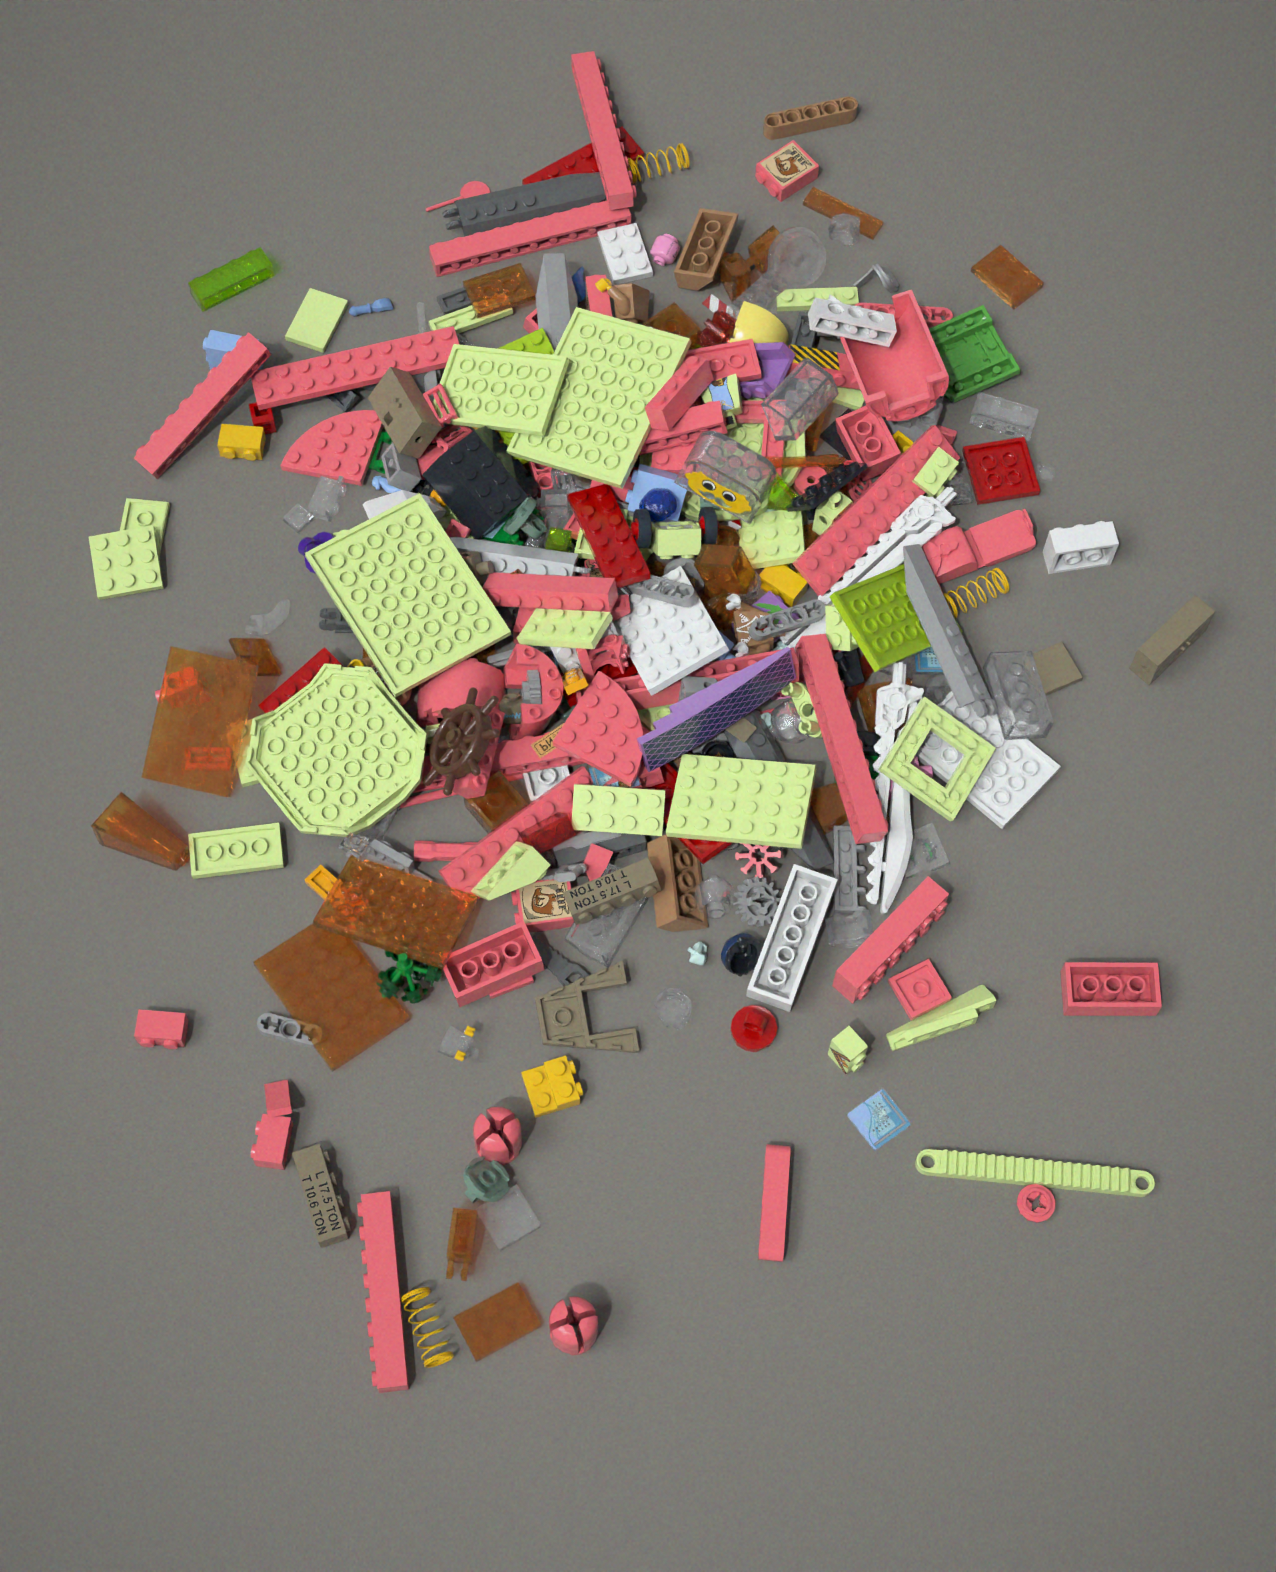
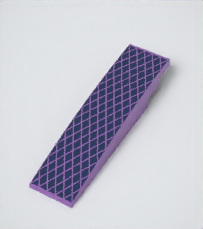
M786 647L669 706L671 714L653 722L655 730L637 738L643 763L647 771L655 770L715 736L796 679L791 649Z

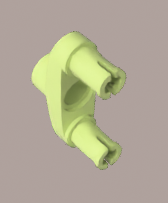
M790 682L781 689V693L785 696H791L802 720L799 724V731L803 734H809L813 738H822L815 711L811 715L813 705L807 685L800 682Z

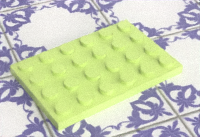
M453 344L440 381L459 417L456 420L454 418L450 419L451 423L449 424L476 428L486 426L492 430L544 436L569 364V359L567 356ZM439 390V391H437L438 396H439V398H440V400H441V402H442V404H443V406H444V408H445L447 414H449L450 411H449V409H448V407H447V405H446V403H445V401H444V399H443V397H442V394H441V392H440V390ZM434 398L433 405L439 417L442 418L443 415Z
M682 754L666 835L667 837L802 849L816 765Z

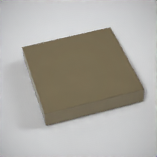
M1062 642L1023 658L1025 667L1043 697L1082 681L1083 676Z

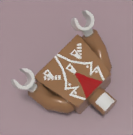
M737 594L728 596L726 599L731 602L726 605V608L728 610L735 608L736 610L733 613L736 646L733 650L738 652L735 657L759 654L772 650L773 637L763 641H756L748 633V629L755 619L769 615V613L742 602ZM783 623L774 624L776 627H783ZM756 627V631L760 630L761 632H763V630L765 629V628L758 629V628ZM785 633L777 635L775 637H783L785 636Z

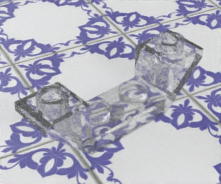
M400 806L370 829L356 835L350 832L340 843L339 848L364 861L371 853L370 844L374 839L381 841Z

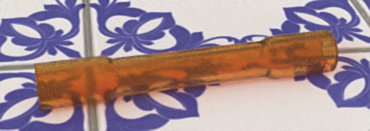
M838 454L798 457L768 456L757 457L755 465L757 470L795 467H838L840 458Z

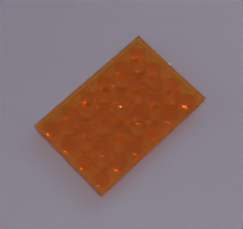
M170 646L141 778L230 797L259 666Z
M350 855L315 916L313 926L398 955L405 953L408 958L443 969L478 903V896Z
M331 912L253 962L256 969L291 1017L300 1026L302 1032L312 1042L313 1047L332 1072L410 1020V1017L394 996L390 999L387 997L383 998L382 994L378 992L381 987L376 983L381 984L382 980L378 978V974Z

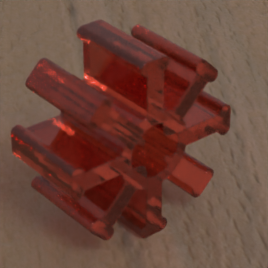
M719 310L715 311L712 321L708 318L704 322V325L707 327L698 332L697 337L700 339L697 343L701 347L729 343V338L734 334L736 319L724 310H721V312Z

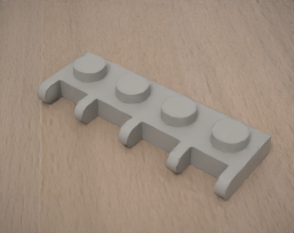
M833 826V878L837 879L834 890V913L865 914L866 907L858 906L857 895L866 894V888L857 887V874L866 872L864 866H857V853L865 852V846L855 844L850 826Z

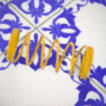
M679 143L676 151L673 147L669 146L666 154L659 149L656 157L651 152H648L646 161L641 155H638L636 164L631 158H628L627 171H630L631 167L633 174L632 184H636L637 176L641 182L638 170L639 157L643 159L650 179L652 176L648 167L649 154L656 161L659 175H662L658 163L659 151L664 154L668 170L672 173L668 160L669 148L674 151L677 157L679 169L682 170V166L685 169L689 168V155L685 145ZM682 150H683L684 155H685L686 163H685L684 158H683V155H682Z
M994 568L992 571L987 572L986 577L978 576L976 582L970 580L967 582L966 587L960 585L957 587L956 592L950 590L947 594L944 593L943 595L946 597L948 606L950 602L954 614L952 613L954 618H957L958 610L953 599L948 595L950 592L956 594L961 610L967 613V607L963 599L958 595V589L961 587L966 589L972 607L977 608V602L973 594L968 590V584L974 583L982 602L987 603V597L978 585V579L984 578L989 593L993 598H997L994 586L987 579L988 574H992V579L997 589L1001 593L1006 594L1009 591V583L1005 574L999 568ZM996 576H997V577L1000 579V581L1002 582L1005 591H1004V590L1001 588V586L999 585V583H998V581H997V579H996ZM988 583L991 585V587H992V589H993V591H994V593H995V596L992 594V592H991V590H990V588H989ZM979 589H980L981 592L983 593L984 598H985V601H984L983 598L981 597L980 592H979ZM969 594H970L971 597L973 598L974 603H975V606H974V604L972 603ZM959 599H960L961 602L963 603V605H964V607H965V611H964V609L962 608Z
M421 1287L404 1294L401 1297V1302L405 1304V1311L414 1312L409 1317L408 1322L419 1324L415 1327L412 1334L419 1337L424 1336L417 1343V1347L428 1349L423 1353L421 1359L424 1360V1367L431 1368L448 1362L454 1357V1354L451 1351H447L424 1359L425 1354L438 1346L447 1344L449 1340L432 1346H419L420 1342L428 1336L445 1329L439 1328L431 1333L415 1334L416 1329L423 1324L440 1318L437 1315L425 1321H410L416 1313L431 1308L436 1304L431 1303L419 1309H406L409 1303L423 1299L431 1293L429 1287ZM421 1293L415 1297L409 1298L415 1294Z

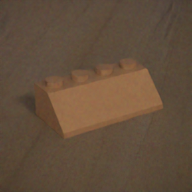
M699 209L674 270L678 288L698 291L713 281L739 217L738 213Z
M665 834L648 842V858L661 888V891L653 896L657 928L671 932L708 928L700 861L676 837H667Z

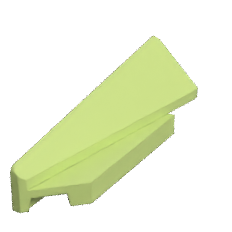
M979 985L887 1033L886 1037L892 1051L973 1025L978 1019L977 1013L992 1009L996 1003V998L984 985Z

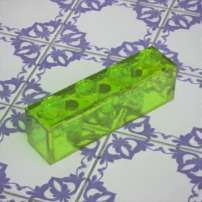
M259 247L237 259H232L221 267L214 268L210 272L194 278L188 282L191 296L201 311L204 312L275 275L271 261L262 248Z

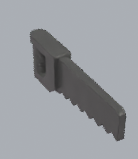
M535 935L532 937L543 965L557 977V980L563 986L570 984L567 980L572 975L579 974L580 977L578 979L589 976L579 965L572 962L568 963L567 958L563 959L561 954L557 955V951H552V948L547 947L546 943H541V939H536Z

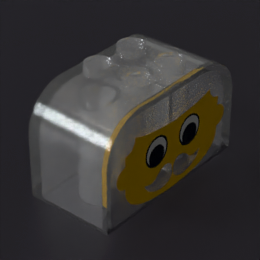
M705 431L698 437L674 483L744 522L751 524L773 484L777 472L774 465L757 452L722 433Z

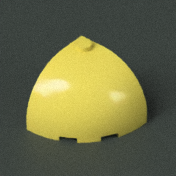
M744 301L735 323L736 327L733 338L730 339L729 343L753 339L754 343L784 342L788 346L789 335L784 324L768 310Z

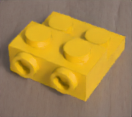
M566 1056L543 1062L544 1065L521 1072L535 1118L580 1104L579 1096H583L580 1082L575 1083L573 1074H576L574 1063L572 1060L568 1061Z

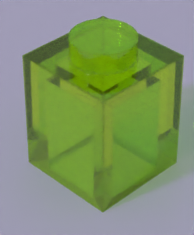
M550 527L545 549L570 552L572 531Z

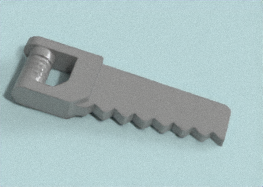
M584 863L562 865L557 869L547 870L546 875L540 880L574 881L581 873L587 870V866Z

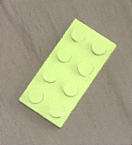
M536 608L518 635L517 640L519 644L530 646L595 649L613 617L610 612Z
M574 784L571 830L662 836L665 790Z
M279 823L188 834L191 875L193 879L284 868Z

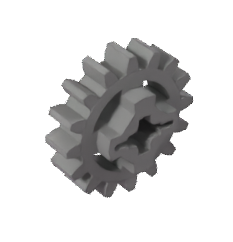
M527 670L526 681H522L521 695L522 702L525 704H542L538 670Z
M757 876L743 880V884L737 886L740 892L733 894L734 897L738 898L736 902H733V905L739 908L735 913H741V921L748 920V926L756 925V927L770 924L776 914L777 902L781 900V898H776L779 890L772 889L773 882L766 884V878L759 879Z

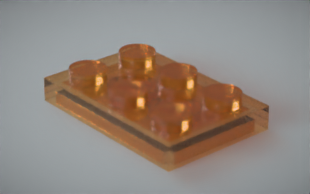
M999 245L971 268V272L1013 310L1039 291L1044 284L1002 245Z
M521 263L463 281V287L477 318L535 300V293Z
M518 1282L453 1317L476 1362L541 1327Z

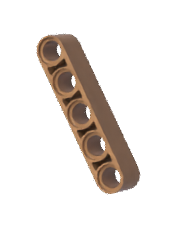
M847 96L767 114L764 119L763 135L769 140H776L852 123L856 119L858 102L855 98Z

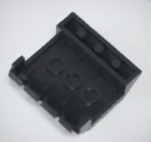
M486 426L471 432L443 453L422 474L456 518L463 525L472 529L470 535L477 540L493 529L494 524L517 508L527 497L535 498L540 492L538 490L540 486L532 476H526L528 473L526 468L518 459L513 460L514 456L506 451L508 446L505 443L500 444L501 438L499 435Z

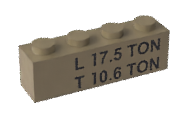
M646 858L562 893L575 925H578L580 923H588L600 915L610 914L622 906H630L635 901L644 897H652L661 891L650 860Z
M320 1144L292 1152L320 1248L349 1239L347 1232L351 1231L347 1216L342 1218L340 1212L344 1205L340 1194L335 1195L333 1189L334 1186H337L334 1172L329 1173L326 1166L331 1163L327 1150L322 1151Z

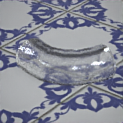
M934 672L925 682L924 696L934 704L943 702L946 698V691L950 689L943 672Z

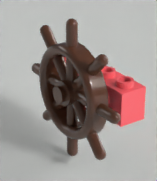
M474 687L469 689L465 704L454 708L451 712L448 708L441 710L444 719L438 726L432 743L426 744L425 753H430V761L433 768L423 779V784L425 786L431 785L439 774L446 777L443 793L446 796L451 795L452 792L466 799L485 795L505 713L495 708L499 702L497 696L490 697L485 705L476 706L475 701L478 691Z

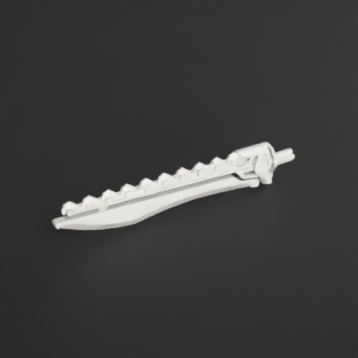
M947 487L936 499L923 495L917 497L895 519V522H892L890 527L892 531L880 534L878 539L880 543L868 546L866 551L868 555L858 558L854 563L855 568L846 571L842 576L843 580L836 582L830 588V593L823 596L819 595L818 600L822 601L825 606L833 604L829 598L831 594L851 586L857 581L861 582L898 567L904 562V546L920 544L922 547L931 538L940 534L942 527L953 524L956 518L951 516V513L945 507L957 496L954 489ZM812 608V610H811L809 613H807V614L809 615L811 612H814V611H816L817 613H819V610H814V609ZM826 613L820 621L812 623L810 626L807 625L786 632L785 636L780 637L782 643L789 644L787 647H794L795 649L801 636L826 634Z
M902 662L893 664L892 683L877 689L876 727L874 729L881 738L873 746L875 752L880 754V757L873 764L874 771L879 773V776L874 781L875 790L878 791L877 797L882 804L884 819L887 816L890 778L878 771L894 744L895 730L905 722L906 711L907 723L918 705L917 701L922 698L924 692L923 688L918 689L917 687L905 684L906 664ZM902 729L897 733V738L901 733ZM894 781L892 783L885 862H882L884 837L881 841L870 842V845L875 847V850L868 857L869 864L874 866V869L867 876L868 883L873 885V888L866 895V899L872 905H876L879 899L881 872H884L880 904L881 914H885L888 911L901 886L907 869L913 840L910 793Z

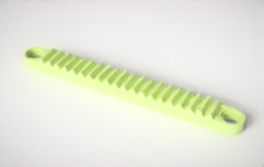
M925 1149L917 1155L915 1161L916 1168L921 1174L1026 1186L1038 1184L1046 1188L1135 1197L1149 1195L1155 1186L1153 1176L1146 1171L1131 1170L1129 1168L1121 1169L1120 1167L1111 1168L1110 1166L1101 1167L1100 1165L1092 1166L1091 1164L1082 1165L1081 1163L1073 1164L1072 1162L1063 1163L1062 1161L1054 1162L1053 1160L1044 1161L1043 1159L1035 1160L1033 1158L1025 1159L1024 1157H1006L1005 1155H987L986 1153L977 1154L976 1152L968 1153L966 1151L958 1152L946 1149ZM925 1156L931 1157L934 1160V1166L925 1168L921 1163V1159ZM1136 1179H1145L1148 1182V1188L1146 1190L1137 1188Z

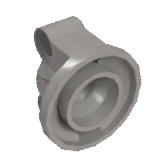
M936 400V405L929 411L908 420L887 421L886 417L882 418L891 435L899 430L911 441L915 442L930 426L937 425L943 405Z

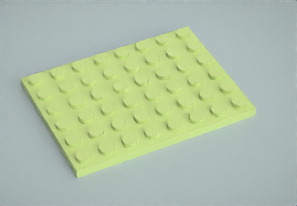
M576 307L553 354L567 356L569 364L545 435L515 432L506 450L507 453L521 459L623 489L651 430L645 406L680 368L691 345L690 338Z
M420 493L305 553L306 559L395 698L511 635L510 629Z

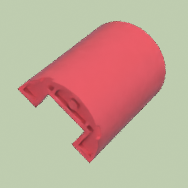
M912 289L892 296L894 311L888 314L894 315L897 332L889 347L840 337L867 408L874 416L886 417L887 421H903L924 414L936 405V400L940 396H944L949 384V375Z

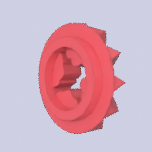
M1031 1184L1020 1191L1016 1205L1018 1206L1019 1213L1027 1221L1039 1223L1047 1220L1053 1214L1055 1199L1051 1191L1046 1187ZM1039 1195V1204L1042 1208L1037 1207L1036 1210L1031 1211L1032 1203L1029 1200L1034 1201Z

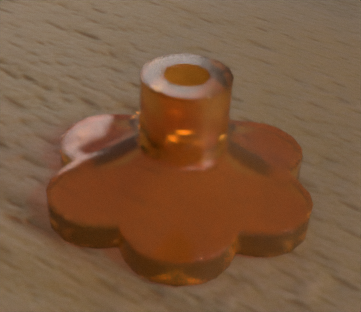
M660 561L647 565L650 575L664 576L665 567Z

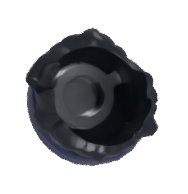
M748 933L732 936L725 942L722 948L721 961L729 972L740 977L743 974L747 975L748 972L755 969L763 944Z

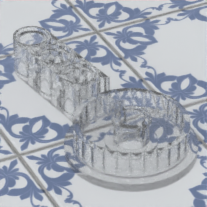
M791 227L782 231L770 246L767 271L729 305L727 309L728 317L736 321L744 301L765 308L786 288L801 289L814 283L821 276L826 265V251L819 237L813 231L804 227ZM770 282H771V283H772V286H771V288L768 290V286H769V284H770ZM757 296L755 303H753L754 297Z

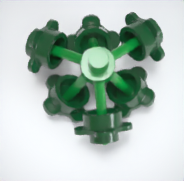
M393 938L390 947L385 950V955L397 961V968L392 966L386 971L378 973V978L382 980L381 984L376 983L381 987L378 992L382 994L383 998L387 997L390 999L394 996L398 999L399 997L396 995L400 990L398 987L404 985L403 976H405L409 985L404 988L405 995L401 999L403 1002L418 1003L423 1000V996L428 993V989H423L420 983H413L412 978L415 981H419L424 977V981L430 982V986H433L434 981L438 982L442 977V969L438 968L439 962L436 961V964L430 963L431 958L427 955H424L423 958H409V950L412 948L411 943L400 941L399 938Z

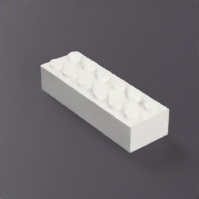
M796 864L793 865L749 983L747 997L788 1012L791 1011L836 888L837 879Z

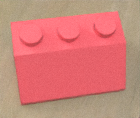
M867 405L835 419L837 432L853 462L866 463L868 466L859 474L862 481L882 474L901 456V452L882 416H874L867 408Z

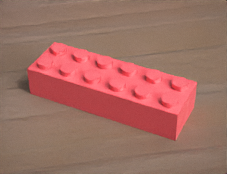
M928 876L836 970L832 986L852 1004L857 999L863 1000L870 991L868 988L873 983L877 985L883 979L885 970L888 967L890 969L894 968L900 960L899 956L903 952L908 953L913 948L915 939L918 936L922 938L929 931V925L933 921L938 922L945 914L944 909L948 905L946 901L949 893Z

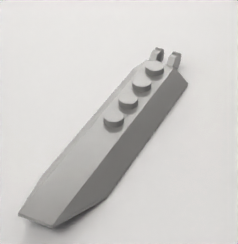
M548 253L543 255L536 292L538 329H544L555 352L576 307H578L576 291L564 253Z
M449 537L458 552L477 551L482 562L492 561L495 573L575 576V572L582 574L591 573V568L575 565L579 557L577 553L463 537Z
M920 544L904 546L906 592L959 708L971 704L980 718L985 717L987 714L988 716L996 715L998 710L995 700L991 699Z

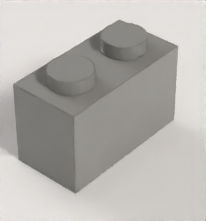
M392 442L381 456L387 482L393 487L410 492L419 484L421 479L416 458L400 454Z

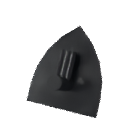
M857 649L837 652L833 656L834 661L838 664V674L840 680L844 683V688L865 682Z

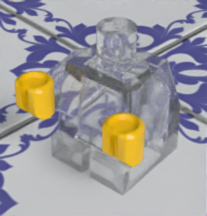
M467 1025L464 1032H461L455 1027L450 1026L445 1032L438 1052L453 1058L456 1062L464 1061L468 1055L477 1058L480 1049L472 1046L474 1042L473 1035L476 1029Z

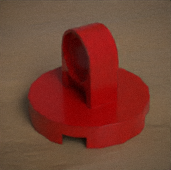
M750 1005L736 1012L732 1019L730 1032L738 1047L745 1051L758 1052L761 1049L768 1048L776 1038L777 1023L769 1010L762 1006Z

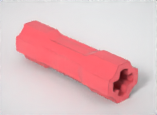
M415 841L414 861H453L477 842L435 843L433 841Z

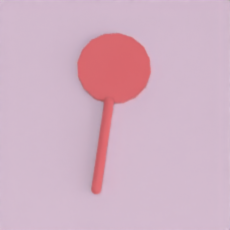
M480 181L468 182L461 188V196L426 208V211L429 212L452 204L456 200L490 193L489 187Z

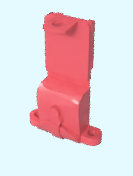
M1022 509V511L1015 510L976 525L964 532L958 526L946 529L931 538L921 548L941 589V583L978 570V568L983 566L990 567L1031 551L1036 545V540L1033 536V524L1026 509Z

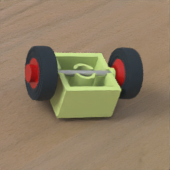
M702 507L699 512L698 522L696 523L692 521L651 522L647 509H636L633 515V522L631 523V534L638 548L649 547L661 559H672L673 555H681V558H694V555H701V544L702 546L715 545L719 531V522L713 507Z

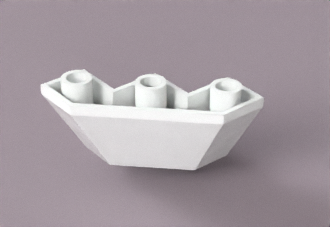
M405 490L397 491L366 501L363 507L368 518L371 519L418 493ZM421 494L439 521L447 511L433 497Z

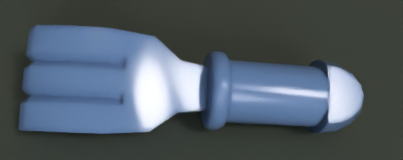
M389 298L375 300L371 305L367 303L366 305L352 306L349 309V314L357 316L374 311L392 310L393 306Z

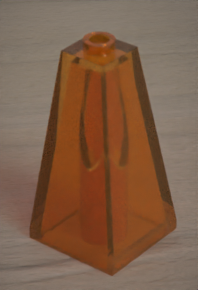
M122 792L91 825L99 844L162 867L177 871L180 866H185L190 859V850L183 841Z

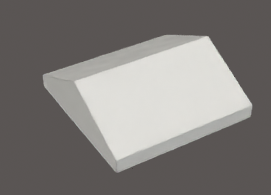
M567 765L522 773L530 803L570 775Z

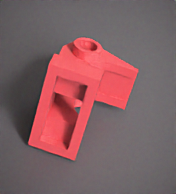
M608 635L600 639L595 649L575 648L588 684L594 679L596 670L603 665L611 664L613 667H619L622 674H624L625 667H629V663L626 660L627 657H630L629 644H625L623 635ZM608 650L607 652L596 655V653L600 651Z

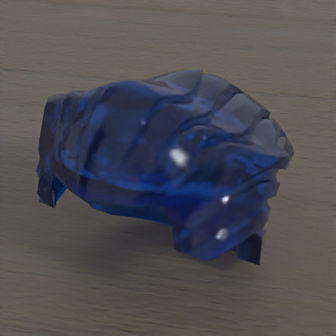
M652 488L639 503V509H647L651 522L654 523L667 519L676 512L677 508L674 494L665 488Z

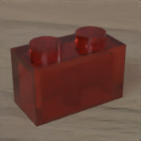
M559 812L519 832L523 843L532 846L539 854L576 835L568 815Z

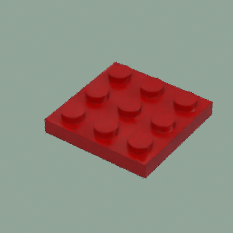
M1025 437L963 446L962 452L977 505L1039 495L1040 488Z

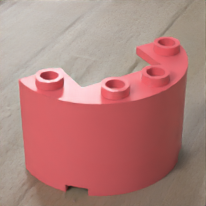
M523 644L515 645L504 667L505 688L522 689V681H526L527 670H538L542 704L521 703V724H510L509 739L512 741L522 739L525 736L536 737L544 733L563 696L562 677L553 661L541 651Z
M468 658L419 684L416 724L420 727L439 724V718H443L441 710L448 708L451 712L454 708L465 704L469 689L472 687L478 691L475 701L476 706L485 705L492 696H497L500 702L503 696L506 695L504 674L500 669L481 663L475 658ZM499 702L495 706V708H497L498 710H500Z

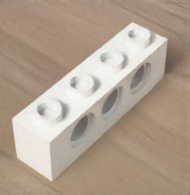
M816 297L808 312L810 330L887 347L890 346L897 332L893 314Z

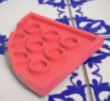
M375 410L351 411L330 417L310 428L295 441L280 465L283 471L362 486L384 426Z
M598 671L552 741L553 746L630 787L634 783L641 766L642 753L639 749L637 738L643 736V730L638 712L626 692L610 677Z

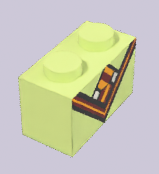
M848 1026L831 1040L828 1056L847 1075L850 1071L855 1073L864 1065L863 1061L867 1057L866 1051L868 1046Z

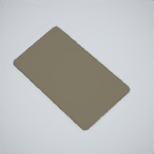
M742 717L725 730L745 743L757 727Z

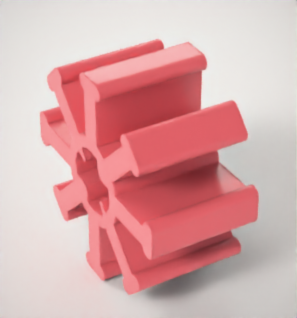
M740 843L750 850L749 853H735L736 860L750 859L746 866L741 868L744 874H750V870L755 865L757 871L755 877L758 876V878L766 877L763 865H766L771 873H776L779 870V867L769 860L772 857L783 859V851L769 852L772 846H753L752 844ZM758 849L765 853V857L761 858L762 861L760 862L758 858H754V853H758Z

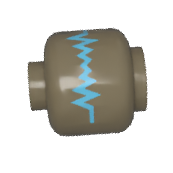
M519 693L506 694L499 702L500 711L505 713L503 720L505 724H521L522 722L520 705L523 702L522 696Z

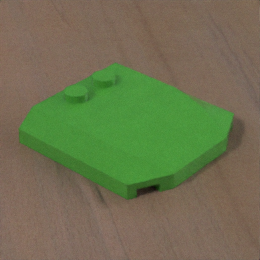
M984 305L929 329L949 375V384L944 397L954 403L1020 374L1017 362L1005 348L992 325L993 321Z

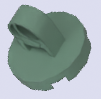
M531 496L527 497L514 511V516L512 519L509 518L503 530L512 535L520 528L532 538H540L546 531V525L532 513L537 501Z
M477 1157L465 1168L463 1177L468 1188L465 1195L472 1203L480 1199L486 1202L500 1201L509 1191V1175L505 1168L497 1161L489 1162L484 1160L485 1157Z

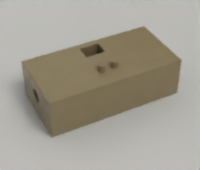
M389 367L369 395L368 400L398 452L419 459L442 427L411 374L407 371Z
M1194 595L1138 648L1129 669L1150 685L1206 632L1215 611L1198 596Z

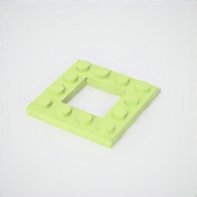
M923 697L878 771L944 818L953 821L996 748L929 699ZM929 731H932L964 754L945 788L911 764Z

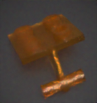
M230 638L228 641L236 658L228 667L224 660H219L216 663L220 672L219 677L225 682L228 690H233L237 686L232 676L241 669H243L246 676H280L282 674L264 638Z

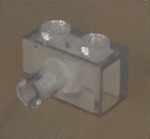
M567 489L541 490V498H537V509L539 510V516L544 517L542 521L546 525V539L548 541H557L560 538L559 531L563 532L565 525L570 519Z

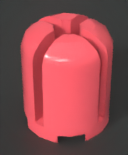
M490 1107L486 1109L487 1118L480 1113L473 1125L475 1148L479 1157H485L484 1160L489 1162L495 1160L499 1164L506 1165L519 1155L522 1146L521 1124L518 1118L515 1119V1115L511 1110L504 1107Z
M569 1297V1306H566L562 1299L552 1308L549 1316L550 1338L554 1346L562 1352L573 1356L585 1353L595 1343L598 1335V1316H596L594 1306L585 1298ZM571 1324L579 1325L577 1336Z

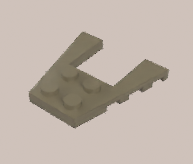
M623 961L535 998L543 1045L639 1053L635 1028L589 1035L583 1004V992L626 986Z

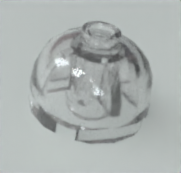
M791 699L782 702L774 708L770 717L772 726L769 727L774 738L778 737L786 744H797L809 738V734H803L799 731V724L802 720Z

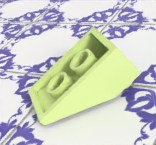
M516 841L471 892L488 901L542 879L546 875V869L550 864L532 846Z

